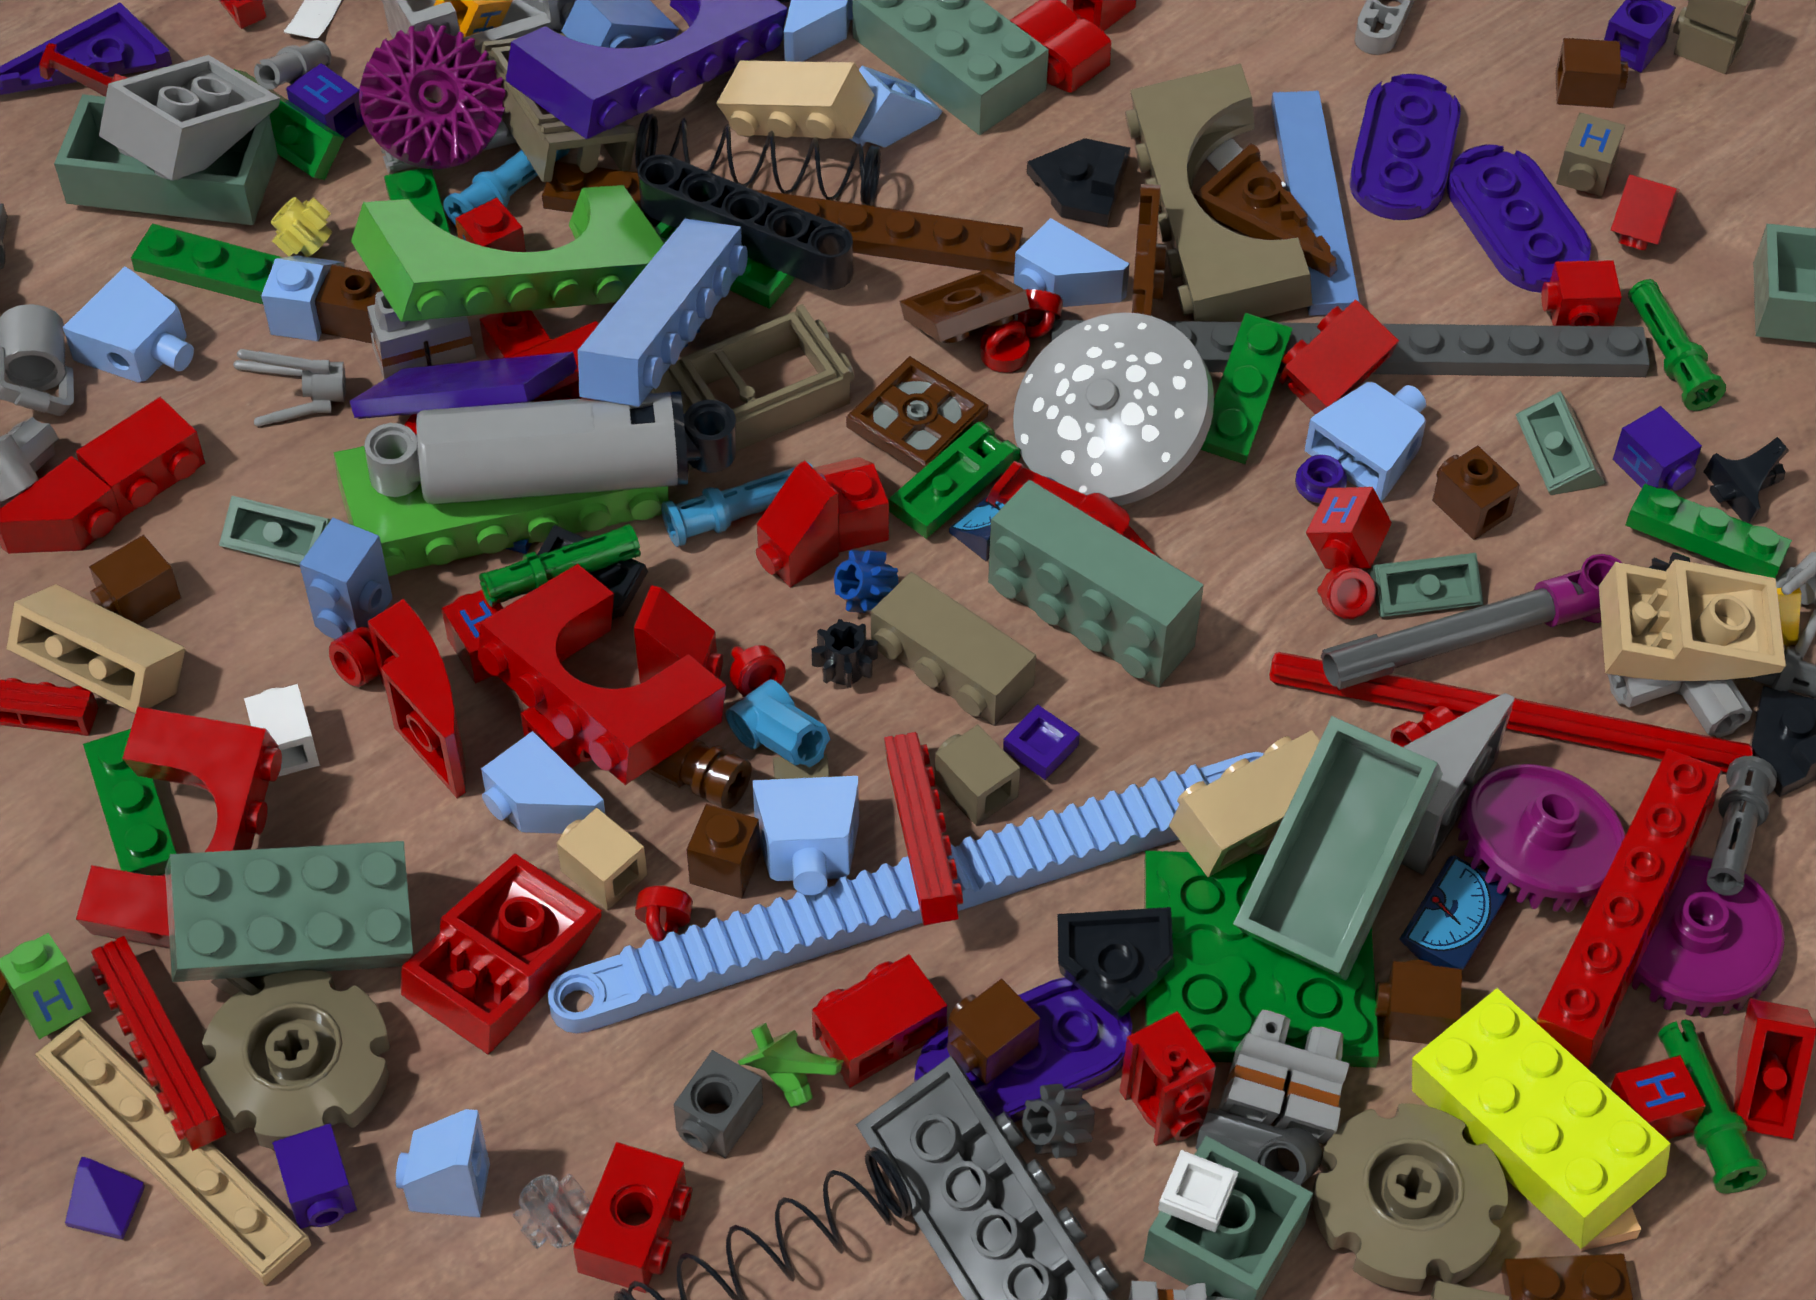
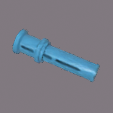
M570 148L557 150L555 161L567 155ZM521 150L494 171H483L475 175L472 180L473 184L461 193L448 195L444 200L446 215L456 227V217L496 197L507 207L510 196L538 176V174Z
M795 467L731 489L720 491L718 488L709 487L703 489L701 496L677 504L671 500L663 502L661 507L662 516L671 541L675 546L679 547L685 545L686 539L711 530H714L716 533L724 532L730 527L732 521L765 511Z

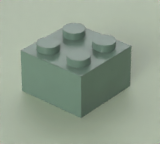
M1205 1136L1194 1155L1238 1172L1235 1186L1217 1230L1212 1232L1160 1211L1148 1230L1143 1261L1188 1286L1205 1283L1206 1296L1262 1300L1306 1223L1313 1192Z

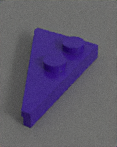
M119 2L0 66V95L78 82L58 70L54 71L49 80L40 76V60L49 43L57 45V52L109 77L114 76L115 73L122 75L167 67L172 64L169 50Z

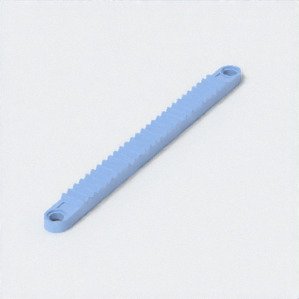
M1246 753L1202 768H1198L1194 764L1184 774L1179 775L1176 771H1172L1162 781H1158L1153 777L1148 780L1145 786L1140 788L1136 784H1132L1121 794L1113 790L1102 800L1098 801L1095 797H1091L1081 807H1077L1072 803L1062 813L1057 814L1054 810H1050L1040 820H1036L1032 816L1027 818L1021 826L1016 827L1013 823H1010L1000 833L988 830L981 839L974 840L969 836L959 846L954 847L951 844L952 856H947V859L955 860L958 880H953V884L960 883L963 895V904L957 905L958 911L1179 840L1169 827L1179 806L1177 802L1178 797L1188 787L1199 781H1204L1208 785L1221 778L1224 771L1235 762L1244 758L1252 762L1263 756L1264 753ZM908 856L902 858L899 864L893 867L888 863L882 864L877 872L872 874L867 870L860 871L853 880H849L845 876L841 877L834 886H826L824 891L816 895H803L796 892L794 897L787 901L779 897L769 907L765 908L761 904H757L747 914L735 911L728 920L721 921L716 917L711 919L706 927L700 928L694 924L689 926L684 934L679 935L672 931L666 935L663 941L657 942L652 938L647 939L641 948L635 949L629 945L624 947L619 955L569 970L559 975L551 983L548 992L551 1017L555 1024L566 1032L576 1034L589 1032L921 924L923 921ZM573 991H585L594 998L591 1006L582 1012H571L562 1006L565 996Z

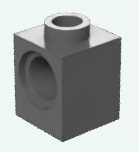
M712 1050L673 1104L676 1131H678L679 1136L689 1146L698 1151L707 1152L710 1149L726 1158L763 1105L762 1077ZM715 1103L724 1104L729 1107L724 1112L718 1114H710L703 1111L705 1107Z

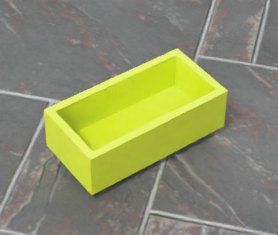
M1498 988L1412 1057V1091L1427 1106L1444 1111L1466 1124L1463 1133L1465 1141L1472 1145L1486 1143L1496 1155L1505 1179L1580 1249L1586 1246L1666 1176L1671 1143Z

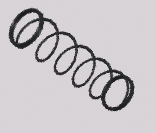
M654 113L644 114L639 125L635 148L637 171L640 163L645 158L656 153L658 121ZM683 118L681 119L669 156H674L682 135L685 162L690 164L687 145V122ZM727 124L724 127L714 159L707 171L712 172L726 139L730 173L733 181L740 184L734 171L731 130ZM649 128L648 145L645 153L646 137ZM771 130L768 133L760 159L748 182L740 184L747 187L753 182L762 166L770 144L772 169L776 185L782 193L790 194L801 182L815 147L816 173L820 191L826 200H834L845 188L859 153L861 175L860 200L862 205L872 206L879 182L881 151L879 146L874 147V145H871L864 162L863 146L859 143L854 150L846 175L839 189L833 197H828L823 187L819 140L817 137H814L797 180L791 189L784 190L779 181L776 164L775 135Z
M873 1147L871 1150L866 1151L865 1163L872 1179L878 1202L858 1181L848 1174L836 1170L828 1172L823 1184V1198L832 1233L814 1213L797 1200L786 1197L780 1199L775 1210V1227L784 1263L757 1234L742 1226L734 1225L730 1227L726 1238V1253L737 1295L707 1262L692 1254L684 1253L680 1255L677 1264V1283L681 1300H687L682 1279V1262L687 1258L694 1260L707 1270L732 1300H745L737 1277L731 1249V1236L737 1230L744 1232L754 1239L774 1260L790 1281H794L795 1274L786 1250L780 1223V1209L785 1203H791L801 1209L821 1229L836 1250L843 1254L844 1247L833 1219L828 1195V1182L835 1175L843 1177L854 1185L873 1205L887 1225L891 1226L892 1220L886 1205L897 1217L906 1218V1216L912 1213V1202L898 1170L890 1158L879 1148ZM877 1162L880 1164V1166L888 1176L891 1184L895 1189V1192L898 1196L900 1203L896 1200V1198L890 1191L887 1183L885 1182L881 1174ZM637 1281L630 1283L628 1290L621 1288L620 1292L616 1291L614 1294V1300H635L632 1296V1290L638 1286L649 1292L656 1300H665L653 1288Z

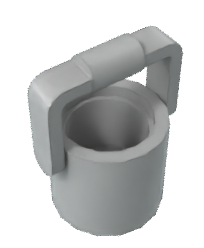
M28 304L8 309L0 316V399L42 413L46 412L62 416L74 402L73 368L65 366L64 323L56 311L45 306ZM59 384V397L42 392Z

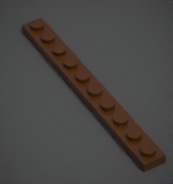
M555 161L552 181L546 182L542 194L543 208L573 213L582 188L624 185L641 209L638 173L596 167L589 173H584L577 164ZM752 189L848 229L853 238V253L977 271L989 269L994 273L1014 276L1015 252L1022 245L1023 227ZM643 212L650 224L658 225L660 221L650 218Z

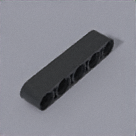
M652 155L640 163L638 167L641 209L650 218L674 228H678L685 218L741 226V245L747 247L749 259L826 290H837L851 282L853 277V238L849 230L843 226L668 155Z

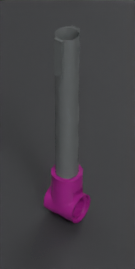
M1592 555L1585 560L1580 570L1540 581L1535 585L1533 591L1381 637L1373 634L1324 649L1320 658L1323 661L1325 675L1330 684L1337 686L1340 690L1392 674L1395 668L1542 623L1549 627H1555L1578 619L1599 623L1601 622L1599 585L1614 563L1622 562L1611 555Z

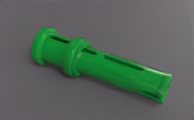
M1645 279L1635 284L1628 293V299L1635 306L1649 333L1653 336L1665 357L1664 372L1669 379L1675 380L1683 392L1681 395L1683 404L1688 410L1692 411L1711 407L1723 397L1726 392V384L1721 376L1713 374L1708 366L1707 352L1702 345L1690 341L1678 318L1661 293L1657 282H1654L1652 279Z
M1682 1020L1681 1026L1684 1031L1681 1033L1677 1021L1672 1022L1659 1031L1658 1038L1669 1058L1681 1056L1706 1105L1695 1127L1694 1140L1697 1147L1706 1151L1715 1171L1713 1176L1714 1187L1719 1193L1724 1194L1746 1190L1759 1183L1766 1176L1764 1163L1760 1159L1754 1158L1745 1138V1133L1747 1132L1745 1120L1736 1112L1730 1111L1697 1036L1694 1023L1691 1020Z

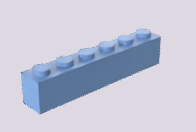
M686 218L578 349L580 397L639 407L652 389L658 388L662 376L670 365L676 364L680 352L689 341L692 342L694 340L697 330L704 320L712 316L714 307L720 299L728 295L730 286L738 275L742 276L744 274L748 252L747 247L741 245V226Z

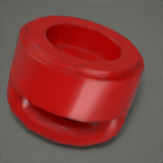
M1024 289L1026 290L1030 309L1017 313V321L1024 323L1026 334L1029 338L1042 337L1052 329L1054 321L1061 318L1064 300L1052 292ZM1030 319L1042 320L1036 326L1029 325Z
M1011 321L1001 326L990 327L983 333L980 340V356L988 368L1001 373L1019 370L1027 363L1030 343L1024 323L1021 321Z
M1340 565L1326 574L1322 583L1317 588V593L1328 611L1343 619H1355L1363 616L1371 608L1375 601L1376 588L1374 580L1367 572L1353 565Z
M368 627L356 628L331 642L329 646L331 663L345 682L355 687H361L377 677L379 669Z
M756 645L746 650L740 646H735L732 649L731 654L735 660L730 669V681L743 697L767 680H774L780 685L783 683L786 674L785 664L773 649L765 645Z
M646 887L638 893L635 916L646 924L648 932L657 942L663 941L669 932L674 931L678 934L679 927H684L690 923L693 900L686 892L674 887Z

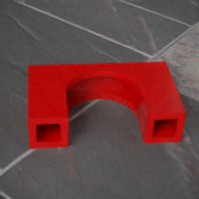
M576 564L481 621L479 627L478 660L489 674L498 676L511 687L525 705L534 707L552 722L556 730L563 737L572 739L585 750L599 768L609 771L624 785H627L683 748L686 744L722 722L726 684L689 654L647 681L627 688H600L586 684L569 674L561 663L572 654L611 631L614 593L579 564Z
M137 706L122 759L137 776L191 785L211 793L217 808V825L212 841L205 852L251 850L255 834L260 835L263 832L268 814V806L264 800L269 781L275 782L279 776L282 752L278 749V744L265 728ZM91 865L76 920L93 935L116 939L125 936L127 941L170 948L165 875H144Z

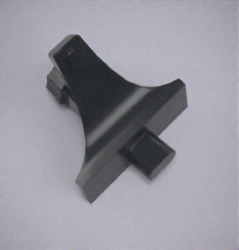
M1776 437L1766 446L1743 459L1731 460L1722 457L1718 453L1713 454L1703 471L1713 484L1710 486V493L1719 503L1727 501L1742 521L1751 524L1761 508L1758 499L1759 491L1784 480L1785 470L1783 464L1779 463V461L1788 453L1789 449L1780 438Z

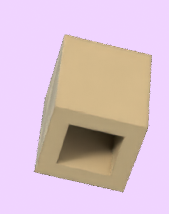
M598 808L594 809L583 820L578 819L569 824L561 834L559 841H557L561 872L606 910H609L647 876L644 846Z

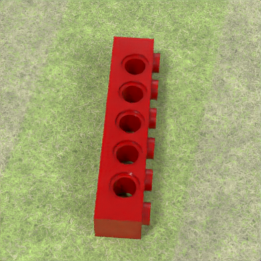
M1667 749L1537 1017V1024L1588 1070L1592 1066L1715 804L1721 768Z

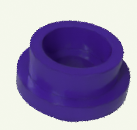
M1323 454L1314 455L1298 468L1295 485L1298 492L1304 498L1315 503H1321L1327 488H1346L1347 476L1341 463L1334 457Z

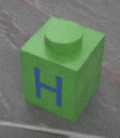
M49 933L18 945L11 953L0 958V971L21 1012L38 1039L51 1034L92 1011L68 961Z

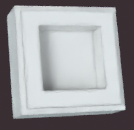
M1181 1150L1159 1201L1158 1210L1216 1232L1235 1186L1238 1172Z

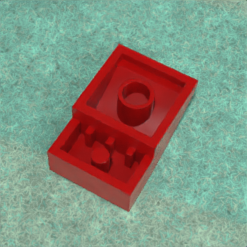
M403 598L368 620L381 682L386 689L396 731L453 795L459 798L466 793V767L450 682L444 662L433 638L419 616Z
M514 853L440 919V933L402 965L401 995L489 1055L515 1029L549 991L551 983L568 967L601 919L602 910Z

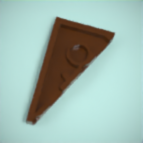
M1250 143L1194 194L1197 203L1207 215L1256 239L1284 240L1298 237L1308 267L1328 277H1331L1337 271L1336 258L1331 254L1329 244L1323 236L1316 237L1308 226L1307 214L1291 192L1286 191L1282 187V180L1275 171L1269 173L1260 160V150L1257 146Z
M1141 184L1132 313L1152 316L1153 299L1163 300L1166 244L1157 243L1161 185Z

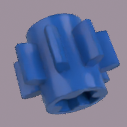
M850 550L849 560L843 561L837 566L834 575L835 595L848 600L846 604L848 612H871L899 584L898 569L893 568L889 564H884L886 552Z

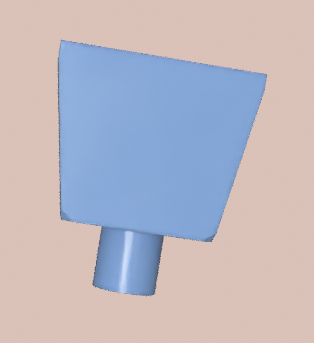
M127 267L122 268L63 326L73 360L138 383L146 381L162 364L176 371H182L187 368L194 355L193 346L185 341L186 332L180 310L176 304Z
M1367 382L1318 412L1310 419L1304 451L1311 456L1323 454L1334 457L1341 463L1346 473L1347 481L1356 487H1373L1382 502L1421 447L1426 419L1420 412L1426 407V400L1417 388L1410 385L1404 386L1393 395L1378 384Z
M858 776L753 780L754 816L759 819L760 846L771 879L775 881H793V886L797 892L803 895H816L825 890L827 879H838L850 874L859 826Z

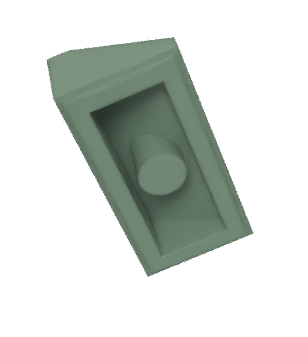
M1561 391L1515 414L1550 495L1595 488L1606 483L1578 418Z
M231 496L219 546L299 565L331 519Z
M1476 553L1378 564L1367 568V573L1374 580L1376 588L1375 603L1379 617L1483 605Z

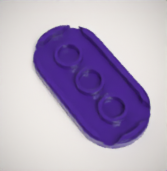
M1401 74L1393 76L1391 82L1384 85L1380 82L1369 93L1349 180L1352 195L1367 211L1387 219L1411 220L1425 216L1433 211L1441 202L1446 186L1461 108L1456 96L1454 95V98H1452L1446 92L1447 86L1440 81L1420 74Z
M1481 145L1464 151L1454 161V165L1450 170L1447 181V193L1457 212L1496 269L1506 280L1522 289L1542 293L1543 283L1550 282L1555 262L1589 261L1591 242L1588 235L1532 158L1517 150L1515 155L1510 152H1504V146Z
M1065 977L1049 981L1018 995L1040 1017L1038 1046L986 1086L972 1071L965 1074L988 1109L996 1117L1005 1111L1013 1122H1017L1023 1119L1026 1100L1041 1099L1040 1086L1062 1084L1064 1089L1081 1088L1085 1091L1114 1076L1123 1066L1127 1036L1131 1035L1132 1031L1131 1016L1128 1011L1118 1021ZM948 1026L932 1035L922 1048L921 1055L916 1064L914 1082L950 1057L947 1051Z

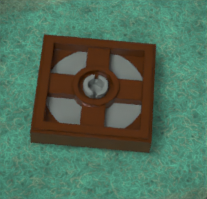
M909 356L846 416V427L919 473L974 424L980 421L983 422L988 417L989 405Z

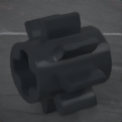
M839 619L827 631L822 629L817 631V646L811 649L812 666L823 667V682L826 684L832 681L851 688L852 684L859 681L862 676L872 677V661L878 658V642L876 640H866L865 624L857 626L854 623L843 622L842 619Z

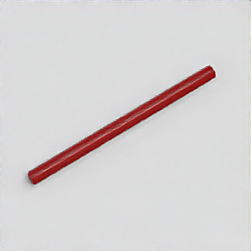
M1276 652L1274 654L1269 673L1270 680L1273 683L1424 713L1439 706H1444L1456 718L1500 696L1395 674H1389L1339 690L1337 686L1331 685L1323 669L1322 660L1283 652ZM1517 698L1514 700L1506 729L1657 759H1663L1667 749L1719 767L1722 772H1727L1730 763L1736 758L1753 755L1752 746L1746 743Z

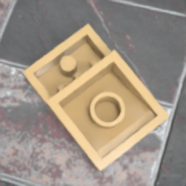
M1675 559L1667 571L1615 562L1599 585L1606 674L1654 680L1709 681L1780 673L1786 667L1776 578Z

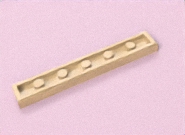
M82 1017L35 1054L39 1064L262 1284L266 1286L311 1246L309 1237L212 1143L192 1151L186 1138L179 1141L170 1124V1121L175 1119L172 1112L166 1115L163 1112L156 1096L159 1092L155 1088H151L148 1081Z

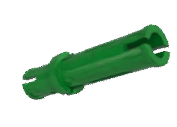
M627 524L610 532L575 542L540 555H537L536 552L525 554L522 561L479 574L480 585L487 603L492 607L509 599L528 594L576 564H579L590 573L621 561L640 557V544L633 527Z

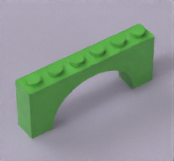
M624 185L582 188L568 225L575 240L559 248L547 251L511 252L487 248L465 241L430 222L413 206L409 199L363 202L351 239L355 249L401 322L616 303L664 245Z
M364 446L333 452L338 485L349 524L379 535L388 576L429 565H443L456 559L474 555L497 553L503 549L514 547L513 542L529 539V543L544 542L554 525L572 533H579L583 531H597L606 526L633 520H647L656 515H661L662 503L669 501L667 486L428 504L423 498L421 483L414 491L399 497H390L378 493L372 487L369 479Z

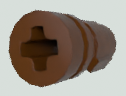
M695 739L649 771L652 775L678 788L687 784L691 786L692 793L702 799L707 798V801L728 810L738 803L748 787L752 765L750 761L734 753H729V751L718 745L710 748L704 742Z

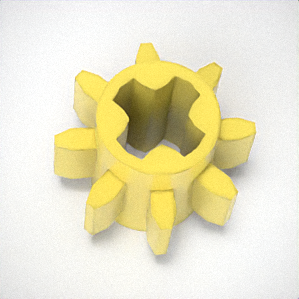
M294 197L271 220V224L277 229V235L273 238L272 242L289 257L293 253L298 254L300 251L306 257H310L323 246L332 233V230L326 226V219L331 213L314 197L309 202L306 200L304 203Z

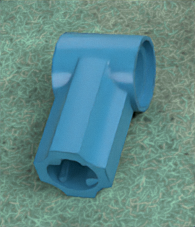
M771 679L728 708L725 713L731 730L746 747L753 750L763 744L795 766L804 764L810 768L824 758V750L831 740L826 725L797 708L787 691L779 683Z

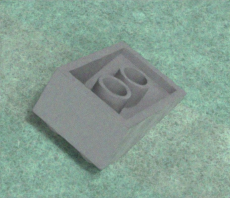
M205 55L109 83L99 136L116 146L122 154L134 157L152 168L158 176L171 181L178 180L208 168L279 106L280 97L210 55Z
M1503 693L1404 746L1408 750L1438 762L1443 776L1404 856L1402 865L1424 875L1460 818L1461 810L1472 788L1479 779L1489 772L1496 761L1515 697Z

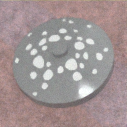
M1112 313L1091 318L1071 327L1056 337L1041 351L1028 368L1019 387L1014 406L1013 427L1017 446L1021 449L1020 454L1031 471L1050 477L1058 483L1085 495L1092 493L1104 494L1118 505L1136 502L1151 496L1174 481L1190 465L1200 451L1207 437L1213 417L1214 390L1212 379L1203 358L1195 346L1173 325L1159 318L1139 313Z

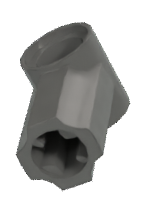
M1215 1108L1207 1112L1203 1125L1199 1130L1195 1148L1197 1150L1205 1136H1208L1299 1186L1318 1171L1322 1162L1320 1144L1312 1133L1302 1128L1294 1127L1282 1130ZM1279 1148H1286L1294 1153L1299 1162L1298 1172H1291L1280 1163L1278 1158Z

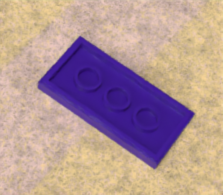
M573 352L403 368L350 400L354 418L366 419L418 414L422 410L527 403L573 374L577 369Z

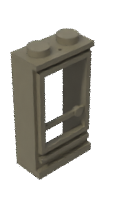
M558 33L562 36L567 37L564 33ZM517 38L482 42L481 54L485 50L489 53L487 61L495 60L497 79L503 78V84L500 88L505 89L503 107L505 108L501 118L542 182L552 181L557 150L579 147L576 164L582 172L589 173L597 167L601 144H603L621 171H630L637 131L633 125L628 126L624 121L614 128L586 140L552 114L542 115L536 105L537 103L506 82L511 41Z
M801 304L796 306V312L789 313L681 357L675 365H670L662 376L658 388H653L650 393L680 391L685 415L688 408L696 402L707 399L716 400L707 384L729 376L739 390L741 401L747 402L732 409L736 416V451L850 404V382L854 380V372L847 356L844 353L837 354L831 345L828 331L823 322L819 319L814 321L805 306ZM800 347L818 374L755 399V390L751 386H746L737 372ZM688 463V470H693L694 468Z

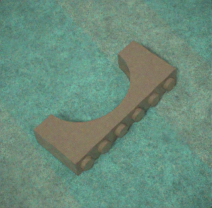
M1236 64L1130 90L1133 109L1125 111L1126 122L1131 139L1140 138L1141 144L1135 145L1141 173L1149 171L1151 175L1150 179H1145V183L1161 185L1159 206L1162 213L1158 217V231L1162 243L1171 242L1172 249L1166 250L1172 278L1181 277L1183 285L1177 286V292L1183 315L1192 314L1194 321L1242 322L1245 313L1257 317H1265L1312 306L1310 272L1298 237L1284 240H1262L1232 232L1211 219L1199 206L1191 191L1199 168L1217 147L1239 134L1255 129L1252 96L1242 65Z

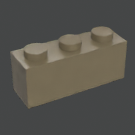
M912 571L871 610V640L878 642V651L883 656L892 660L897 659L913 670L924 684L932 688L938 687L954 698L965 712L972 716L979 715L993 726L1034 686L1036 654Z

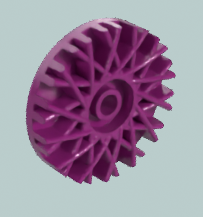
M431 24L427 25L424 31H415V26L413 25L408 28L406 34L399 30L392 40L388 41L385 38L380 48H375L370 61H367L359 89L360 111L364 123L375 141L398 160L426 169L456 167L479 155L496 134L505 108L503 107L505 89L500 88L503 84V78L497 79L495 60L487 61L489 53L485 50L481 54L474 48L476 42L474 38L471 37L464 41V34L460 31L456 37L446 34V26L441 25L438 31H435ZM425 97L432 98L438 103H431Z
M1532 764L1505 766L1484 775L1472 788L1460 814L1462 816L1458 823V828L1461 829L1458 841L1469 840L1464 850V855L1473 858L1471 868L1475 869L1484 862L1489 866L1485 877L1487 883L1499 881L1497 886L1499 894L1504 892L1509 882L1518 886L1521 890L1518 894L1517 902L1522 903L1528 897L1532 909H1537L1544 897L1553 898V911H1558L1562 906L1567 912H1571L1580 898L1585 907L1591 905L1625 837V831L1615 811L1597 791L1568 773Z
M1690 855L1634 974L1632 988L1637 990L1641 983L1645 984L1651 989L1649 1000L1656 1002L1663 997V1008L1665 1010H1670L1675 1001L1687 1005L1686 1015H1692L1697 1007L1701 1017L1706 1018L1713 1007L1721 1006L1723 1014L1726 1015L1731 1011L1732 1007L1740 1011L1748 998L1753 996L1754 999H1757L1761 992L1767 989L1783 955L1785 944L1784 927L1775 903L1764 888L1752 877L1745 873L1743 888L1737 894L1722 895L1716 893L1707 884V877H1709L1707 875L1709 869H1711L1713 858Z

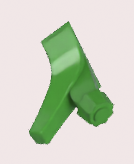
M766 1023L758 1025L751 1030L758 1047L737 1061L740 1065H748L765 1070L783 1091L791 1107L800 1106L813 1098L805 1073L836 1075L841 1071L843 1065L842 1060L817 1055L800 1048L797 1043L798 1034L795 1030L772 1038Z

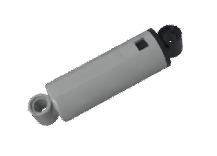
M680 391L650 393L639 407L582 398L422 410L417 414V434L405 425L387 423L371 430L364 444L369 479L372 487L378 493L390 497H399L414 491L421 483L422 494L426 503L445 504L688 485V463L694 469L707 473L723 471L731 466L736 457V416L727 404L718 400L708 399L696 402L688 408L684 415Z

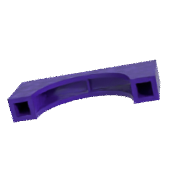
M671 0L670 6L685 19L689 28L668 41L637 48H608L585 44L562 36L544 26L511 41L506 82L587 140L614 128L616 125L632 117L645 113L665 101L678 97L700 84L711 81L715 77L735 68L740 60L750 61L768 51H773L780 46L784 38V24L788 8L777 0Z

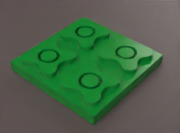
M1145 850L1144 909L1171 907L1174 946V968L1145 995V1027L1178 1011L1213 1062L1232 1063L1237 1046L1246 1034L1249 1033L1261 1010H1268L1285 1015L1290 1019L1285 1041L1286 1045L1305 1050L1308 1033L1313 1026L1325 1027L1343 1034L1341 1061L1349 1063V1067L1376 1068L1379 1059L1377 1016H1375L1376 994L1372 927L1345 981L1242 933L1233 924L1265 855L1251 854L1207 877L1189 852Z

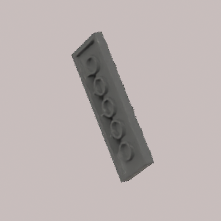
M952 1056L856 1124L869 1147H876L882 1150L898 1170L911 1198V1214L965 1300H1116L1111 1293L1120 1286L1116 1277L1099 1255L1090 1261L1079 1242L1088 1237L1084 1228L1067 1206L1058 1212L1047 1195L1056 1188L1052 1179L1037 1159L1027 1164L1017 1149V1146L1025 1141L1018 1127L1005 1111L996 1117L988 1109L960 1064Z

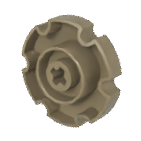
M315 970L285 971L266 976L264 978L265 988L259 994L246 995L243 991H238L222 1005L210 1022L202 1041L208 1059L213 1060V1062L202 1067L200 1074L202 1083L212 1099L222 1123L233 1133L237 1134L243 1129L253 1127L260 1146L274 1149L272 1143L274 1141L331 1123V1126L337 1123H345L354 1128L370 1114L380 1100L388 1083L389 1071L386 1060L378 1056L390 1049V1041L380 1011L372 999L358 986L353 985L347 990L337 991L330 973Z
M1401 1103L1398 1105L1395 1117L1382 1118L1374 1109H1369L1349 1119L1329 1139L1323 1151L1321 1164L1330 1172L1318 1173L1316 1175L1312 1196L1313 1209L1320 1232L1332 1250L1348 1248L1356 1255L1353 1265L1354 1272L1384 1287L1419 1292L1423 1287L1426 1276L1435 1275L1446 1283L1456 1284L1478 1270L1491 1255L1501 1233L1500 1228L1494 1225L1491 1220H1500L1504 1215L1508 1205L1507 1184L1501 1165L1486 1143L1472 1145L1465 1141L1463 1133L1466 1124L1463 1121L1436 1108ZM1405 1193H1410L1415 1196V1199H1409L1404 1195Z

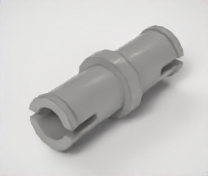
M313 40L301 47L296 45L284 47L278 51L276 56L262 59L259 61L261 64L255 65V79L260 86L267 90L275 89L284 83L292 84L296 79L305 75L320 63L329 66L332 59L331 51L324 42L319 40Z

